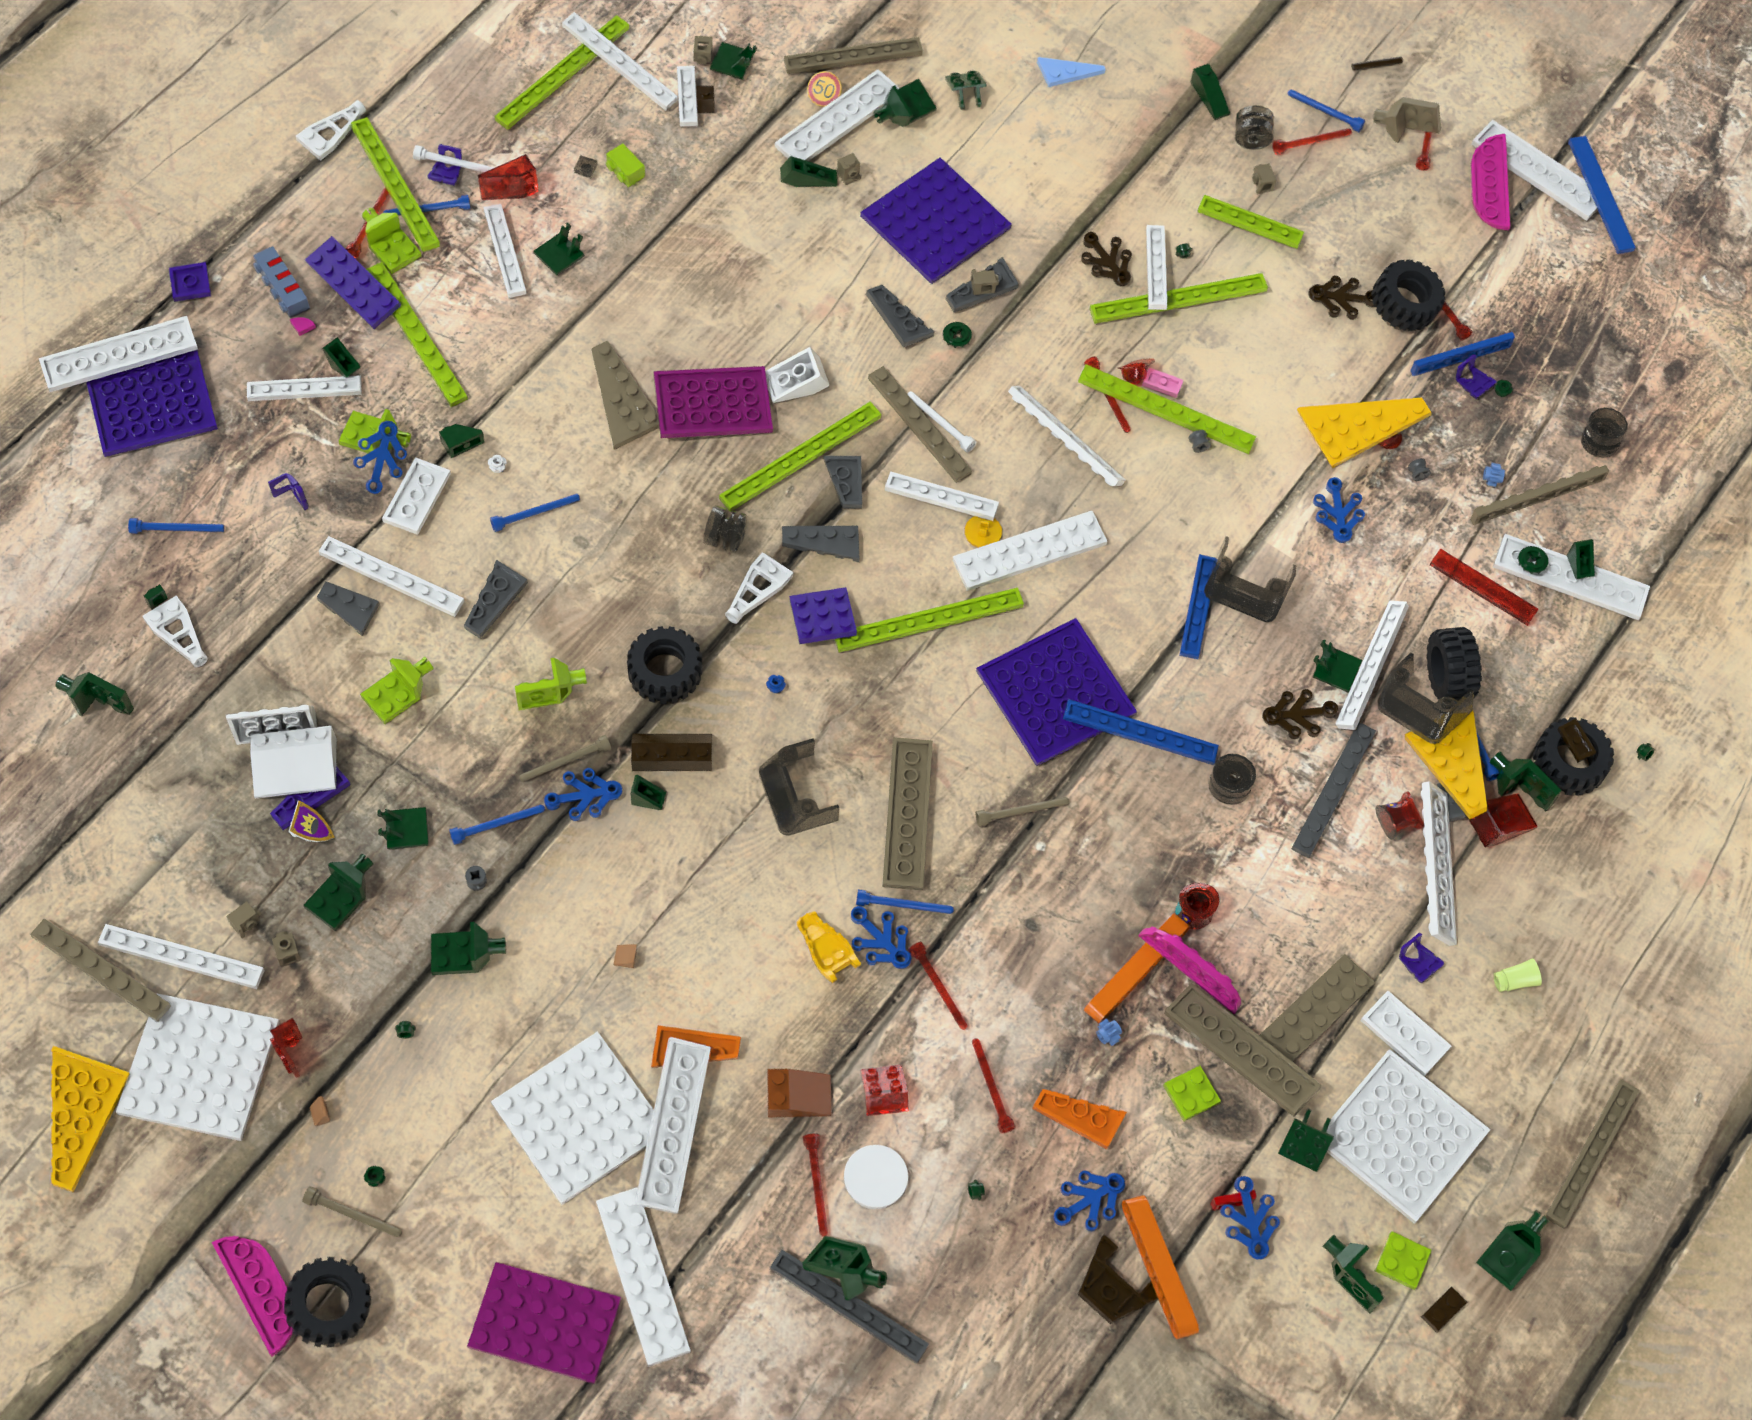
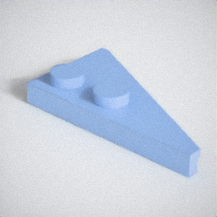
M1043 57L1037 58V64L1048 87L1105 74L1106 70L1102 65Z

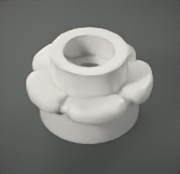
M494 455L488 460L489 468L493 472L500 473L504 471L507 464L504 457Z

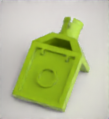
M368 208L371 214L367 210L363 212L362 218L367 222L365 231L368 246L380 262H383L390 274L422 257L419 249L400 228L397 213H382L378 215L374 208Z
M385 409L381 419L353 411L339 438V445L369 453L380 446L381 439L372 443L367 450L360 449L358 441L361 438H368L378 432L379 425L384 421H391L396 426L397 423L388 409ZM386 427L384 430L386 434L390 432L389 427ZM397 431L396 438L401 446L405 448L409 446L407 443L411 441V433ZM366 440L362 441L363 447L367 446ZM389 441L387 449L391 450L393 446Z
M423 657L413 665L410 661L392 658L389 660L392 672L360 694L361 698L384 724H387L420 700L423 687L422 677L434 669L426 657Z
M550 658L553 673L552 680L542 679L539 682H524L515 686L518 709L525 710L563 703L572 692L571 686L587 684L585 669L569 671L568 665L556 658Z

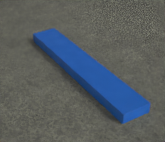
M1513 332L1416 360L1410 372L1413 376H1417L1463 362L1473 354L1477 358L1510 348L1515 336Z
M1199 554L1179 656L1197 660L1199 658L1218 558Z

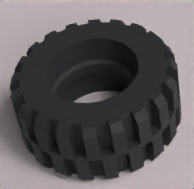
M1409 259L1393 262L1385 268L1373 286L1372 301L1374 307H1377L1376 312L1378 315L1381 314L1382 319L1385 322L1391 323L1390 325L1394 328L1397 326L1400 330H1421L1433 321L1445 303V288H1442V280L1438 279V274L1432 272L1428 265H1422V262H1413V260ZM1398 288L1411 291L1417 297L1419 303L1407 300L1401 295Z
M658 626L656 630H653V628L648 629L645 635L641 633L637 636V641L634 640L630 645L631 649L628 650L627 669L632 688L635 692L639 691V695L642 698L646 699L648 697L649 701L656 703V701H660V704H666L667 701L676 703L679 698L682 700L686 699L688 692L693 693L696 690V685H699L701 681L702 653L698 643L694 642V638L688 634L686 636V631L682 629L677 631L675 627L669 626L668 629H664L663 626ZM663 654L673 655L683 663L682 668L678 672L668 676L656 675L648 670L646 665L652 658Z
M1465 627L1435 630L1428 639L1429 643L1426 654L1428 677L1434 695L1443 703L1473 700L1479 693L1480 681H1482L1481 657L1475 636Z
M1570 717L1568 720L1562 718L1558 722L1551 723L1539 738L1533 752L1534 763L1565 792V795L1575 793L1578 796L1583 795L1584 792L1590 793L1601 785L1614 763V749L1610 748L1612 743L1609 738L1606 739V733L1603 730H1599L1596 724L1587 723L1588 720L1582 718L1577 720L1596 750V754L1587 758L1589 767L1576 768L1570 766L1563 761L1558 753V746L1566 745L1557 729L1559 726L1577 718Z
M328 1257L325 1261H322V1258L314 1259V1263L310 1264L308 1262L302 1266V1270L295 1272L287 1286L284 1299V1314H286L288 1326L293 1328L292 1332L296 1337L300 1335L303 1342L307 1344L309 1341L313 1342L315 1347L327 1344V1348L334 1347L335 1343L342 1345L347 1342L348 1338H353L358 1334L359 1329H362L368 1317L371 1305L370 1285L365 1282V1275L363 1272L359 1273L357 1271L358 1267L352 1264L349 1266L346 1264L347 1260L342 1258L340 1262L334 1261V1257ZM322 1284L338 1286L348 1296V1309L338 1319L330 1321L318 1319L307 1309L306 1299L309 1292L314 1287Z

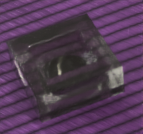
M580 155L574 168V173L591 178L598 165L597 160Z

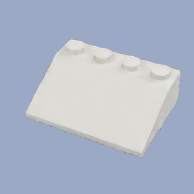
M309 705L292 708L281 707L274 710L262 709L256 712H240L238 714L226 715L237 745L251 743L252 734L317 727L314 706Z
M332 726L252 734L250 753L254 797L263 798L336 789L337 739Z

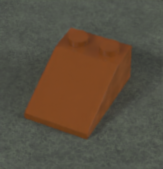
M767 1069L768 1118L822 1117L832 1115L830 1074L795 1069Z

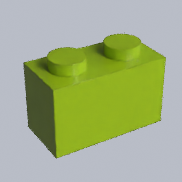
M623 143L606 153L607 168L617 175L618 180L627 187L632 186L645 177V166Z

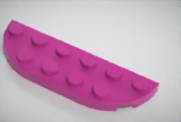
M1497 134L1485 139V142L1475 149L1471 160V190L1474 210L1486 224L1501 230L1510 229L1506 134Z
M1153 926L1145 928L1140 932L1138 936L1230 1012L1233 1014L1237 1012L1241 1006V997L1231 984L1232 980L1218 972L1211 962L1202 959L1195 949L1185 945L1182 938L1177 935L1172 936Z
M239 1236L217 1239L212 1244L270 1356L273 1357L284 1348L293 1334V1328L288 1326L286 1322L287 1317L284 1314V1299L287 1286L271 1256L262 1245L254 1240Z

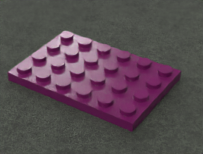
M765 366L654 371L660 438L773 433Z
M495 1262L467 1348L595 1384L621 1297Z

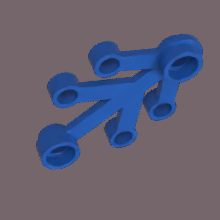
M391 421L382 422L378 427V432L368 438H361L358 441L359 448L367 450L372 443L381 439L378 448L362 457H355L353 460L355 467L363 468L366 463L376 458L372 477L366 482L367 491L373 494L381 492L383 488L382 482L379 479L384 460L390 468L389 473L393 478H399L402 475V469L397 466L387 449L389 441L395 449L394 456L397 459L403 460L407 457V451L402 448L396 438L397 426ZM386 427L390 428V432L388 434H386L384 431ZM364 440L367 441L366 447L362 446V441ZM400 450L403 451L402 457L398 456V452ZM358 459H361L363 462L361 466L357 465ZM394 469L399 471L397 476L393 474ZM372 482L376 484L375 489L370 488Z
M1333 477L1328 480L1326 490L1332 494L1334 507L1325 502V497L1322 494L1315 495L1313 504L1323 509L1317 512L1316 521L1331 529L1337 542L1345 543L1351 539V530L1358 522L1363 521L1365 517V512L1362 509H1356L1353 513V518L1345 525L1344 518L1355 506L1360 505L1362 495L1353 493L1350 501L1342 508L1340 496L1342 482L1339 478ZM1328 514L1336 519L1337 524L1328 519Z
M586 768L583 771L584 780L593 782L600 787L592 789L576 779L573 772L567 771L563 774V782L566 785L575 787L579 792L562 795L553 792L548 793L544 798V803L547 809L556 810L560 807L561 803L581 800L577 807L569 811L570 819L578 821L595 797H601L597 804H593L589 808L590 816L598 818L610 800H616L621 796L622 786L617 781L606 782L595 775L592 768ZM587 773L593 774L591 777L585 776ZM571 776L572 779L566 780V777ZM609 788H615L616 790L611 792ZM550 798H555V799H556V800L553 801V802H550V801H549ZM593 809L599 810L597 813L592 812ZM578 812L579 815L574 817L572 813Z
M854 907L851 911L852 922L861 924L876 940L855 937L852 940V948L855 951H860L863 948L886 949L890 954H877L874 951L868 952L866 954L867 964L875 965L877 962L892 963L898 969L907 968L911 963V954L905 950L906 937L908 935L907 927L900 925L896 928L895 935L898 938V946L896 948L891 943V928L894 920L892 912L886 911L882 914V934L867 919V911L864 907ZM861 915L862 919H856L855 916ZM890 916L891 920L887 921L884 917ZM899 930H904V931H905V934H904V935H900V934L898 933V931H899ZM858 941V942H860L862 945H861V946H855L854 943ZM874 956L876 959L874 961H871L868 959V957ZM903 957L905 960L903 962H899L897 958Z
M1081 1171L1078 1176L1079 1183L1087 1185L1091 1182L1102 1185L1097 1190L1076 1186L1071 1182H1064L1061 1186V1193L1064 1196L1075 1194L1084 1196V1198L1069 1208H1057L1053 1215L1055 1223L1059 1226L1067 1225L1073 1215L1091 1204L1085 1228L1090 1232L1095 1231L1098 1227L1097 1217L1101 1197L1108 1194L1107 1207L1104 1208L1102 1216L1105 1220H1112L1116 1215L1115 1203L1117 1194L1121 1193L1125 1188V1180L1120 1174L1111 1173L1107 1177L1090 1174L1088 1171ZM1087 1175L1089 1179L1084 1181L1081 1179V1176ZM1111 1182H1117L1118 1187H1112ZM1064 1186H1069L1071 1191L1066 1192ZM1110 1210L1113 1215L1107 1216L1105 1211ZM1062 1214L1066 1219L1061 1221L1058 1219V1215ZM1093 1221L1095 1227H1089L1088 1222Z
M1240 1176L1235 1180L1234 1186L1236 1191L1241 1194L1246 1217L1235 1211L1232 1205L1227 1204L1221 1207L1220 1213L1223 1217L1231 1218L1250 1231L1251 1238L1240 1233L1239 1228L1236 1226H1228L1225 1234L1228 1238L1236 1239L1247 1246L1248 1253L1252 1258L1261 1260L1269 1253L1267 1242L1274 1229L1279 1226L1280 1220L1276 1216H1268L1265 1219L1266 1227L1260 1236L1258 1228L1269 1208L1274 1205L1275 1200L1272 1195H1262L1260 1198L1261 1205L1255 1214L1250 1196L1254 1186L1253 1181L1247 1176ZM1241 1181L1245 1182V1187L1243 1189H1241L1239 1185ZM1266 1197H1269L1270 1203L1268 1205H1266L1264 1201ZM1227 1207L1230 1208L1229 1215L1225 1214V1209ZM1272 1218L1275 1220L1274 1226L1270 1225V1220ZM1232 1228H1234L1236 1231L1234 1236L1230 1235V1230ZM1256 1245H1260L1261 1248L1258 1253L1255 1251Z

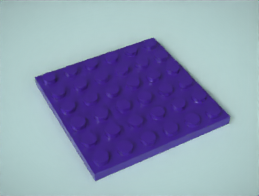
M941 157L860 212V216L931 284L1011 229L1012 225Z
M198 350L86 382L104 457L218 429Z
M1076 618L976 668L979 677L1036 766L1103 732L1064 720L1063 715L1068 699L1129 718L1137 714V710Z

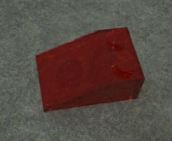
M526 154L477 175L482 200L523 199L539 192L536 168Z
M1519 793L1486 800L1487 811L1469 819L1470 824L1475 829L1485 848L1501 844L1538 827Z

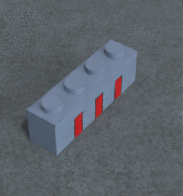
M273 246L253 255L255 271L258 274H262L263 283L266 287L269 286L271 288L270 293L274 300L278 299L279 307L283 313L286 312L291 318L310 309L306 295Z

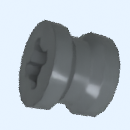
M1197 430L1189 435V441L1193 443L1192 448L1194 452H1203L1211 446L1205 430Z
M1423 458L1414 460L1408 465L1409 471L1413 473L1412 478L1414 481L1424 480L1431 474Z
M472 866L467 869L465 879L468 887L474 891L483 889L487 884L484 869L480 866Z

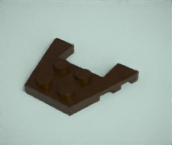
M1103 1235L1077 1295L1109 1324H1112L1159 1299L1151 1281L1138 1293L1106 1264V1261L1119 1247L1106 1235Z

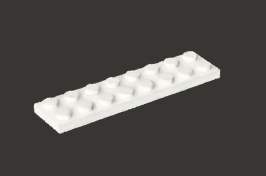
M877 69L776 141L775 148L787 159L793 156L810 161L874 115L875 110L883 107L885 97L891 87L894 85L897 89L899 87Z
M1492 120L1472 141L1471 145L1477 148L1485 142V139L1491 136L1506 134L1507 169L1586 221L1597 210L1584 179L1496 121Z
M184 316L39 358L49 392H53L191 352L198 348L188 318Z
M1089 511L955 555L952 560L966 590L970 591L1107 545V539L1093 511Z
M1507 534L1503 536L1493 565L1495 569L1639 620L1650 588L1649 585L1594 566L1595 576L1576 579L1566 555ZM1527 546L1539 547L1548 556V566L1545 571L1543 570L1539 574H1531L1527 570L1523 571V567L1518 566L1519 561L1517 558L1519 552ZM1530 558L1528 562H1533L1535 564L1537 560H1532V558Z
M1428 781L1422 783L1421 798L1423 800L1422 816L1425 826L1423 828V835L1426 843L1424 853L1427 860L1425 872L1428 877L1426 891L1429 895L1427 909L1430 915V923L1428 927L1431 936L1448 946L1457 945L1448 794Z
M670 1037L668 1040L635 1205L673 1214L678 1213L711 1049L709 1046Z
M636 1187L597 1200L596 1204L648 1367L690 1353V1348L643 1206L635 1205L638 1190Z

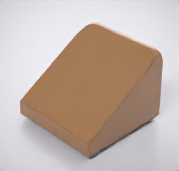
M617 945L613 965L634 968L637 945Z
M322 1096L318 1097L310 1106L315 1126L329 1123L331 1120L324 1098Z

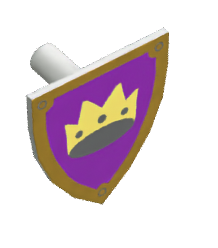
M298 800L289 833L293 837H299L312 842H325L335 838L324 818L316 810Z

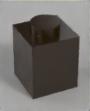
M696 86L697 113H714V86Z

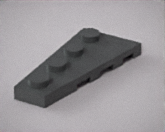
M1003 257L998 259L994 265L985 268L987 271L994 270V273L998 274L999 285H996L995 293L973 295L970 280L946 295V300L954 313L1018 289L1019 283Z
M879 285L866 291V296L903 348L934 336L935 331L932 328L928 329L921 318H916L910 313L911 310L907 306L901 305L898 302L899 299L885 286Z
M782 526V547L802 551L811 550L817 552V554L835 555V558L853 559L854 562H859L858 526Z
M496 560L494 568L479 594V599L474 604L464 624V628L481 639L528 584V580Z

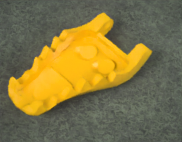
M815 911L806 913V915L798 919V929L804 936L814 964L819 972L831 983L837 981L835 974L851 964L854 968H857L861 965L848 940L841 933H837L828 923H824Z

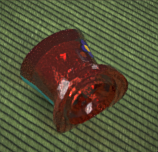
M1409 791L1404 792L1398 802L1377 805L1375 808L1378 821L1390 840H1393L1409 827L1424 828V822Z
M1193 883L1185 886L1179 894V902L1176 906L1175 914L1189 924L1190 929L1206 927L1211 922L1213 914L1219 906L1220 899L1217 890L1205 883Z

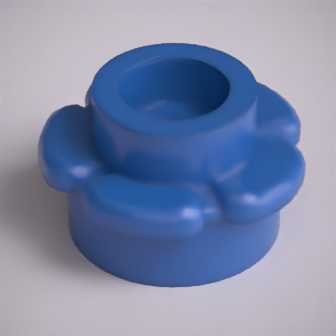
M771 675L766 682V686L772 693H780L786 686L785 679L781 675Z

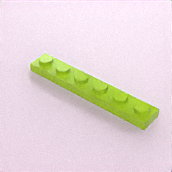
M1204 195L1197 211L1296 249L1304 234V231Z

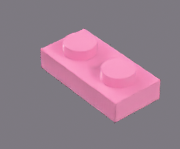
M1149 368L1142 386L1177 398L1184 380Z

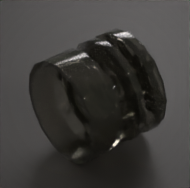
M1599 408L1593 411L1581 435L1583 448L1596 457L1604 458L1614 455L1619 449L1627 431L1628 423L1626 418L1620 412L1611 408Z
M714 506L706 524L703 543L717 548L721 540H723V550H727L730 546V551L736 553L746 533L747 515L741 513L738 517V512L734 511L730 518H728V510L726 508Z

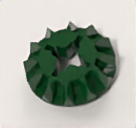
M961 322L949 323L943 330V341H946L948 346H954V348L958 346L963 348L964 345L969 344L972 338L971 329ZM954 334H960V337L954 338Z
M1527 546L1519 552L1517 558L1519 561L1518 566H1522L1523 571L1527 570L1531 574H1539L1541 571H1545L1548 566V556L1542 549L1535 546ZM1532 558V560L1537 561L1534 564L1533 562H1528L1529 559Z

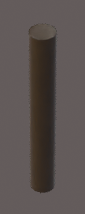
M1400 56L1353 63L1351 68L1354 71L1401 64L1403 59Z

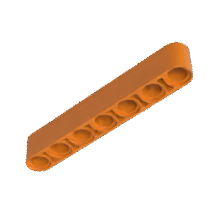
M1174 913L1158 930L1182 938L1190 929V925ZM1145 943L1087 1004L1084 1012L1098 1024L1104 1021L1163 959V956L1149 944Z
M1141 1195L1123 1200V1213L1173 1336L1176 1339L1197 1334L1199 1332L1197 1319L1147 1198Z

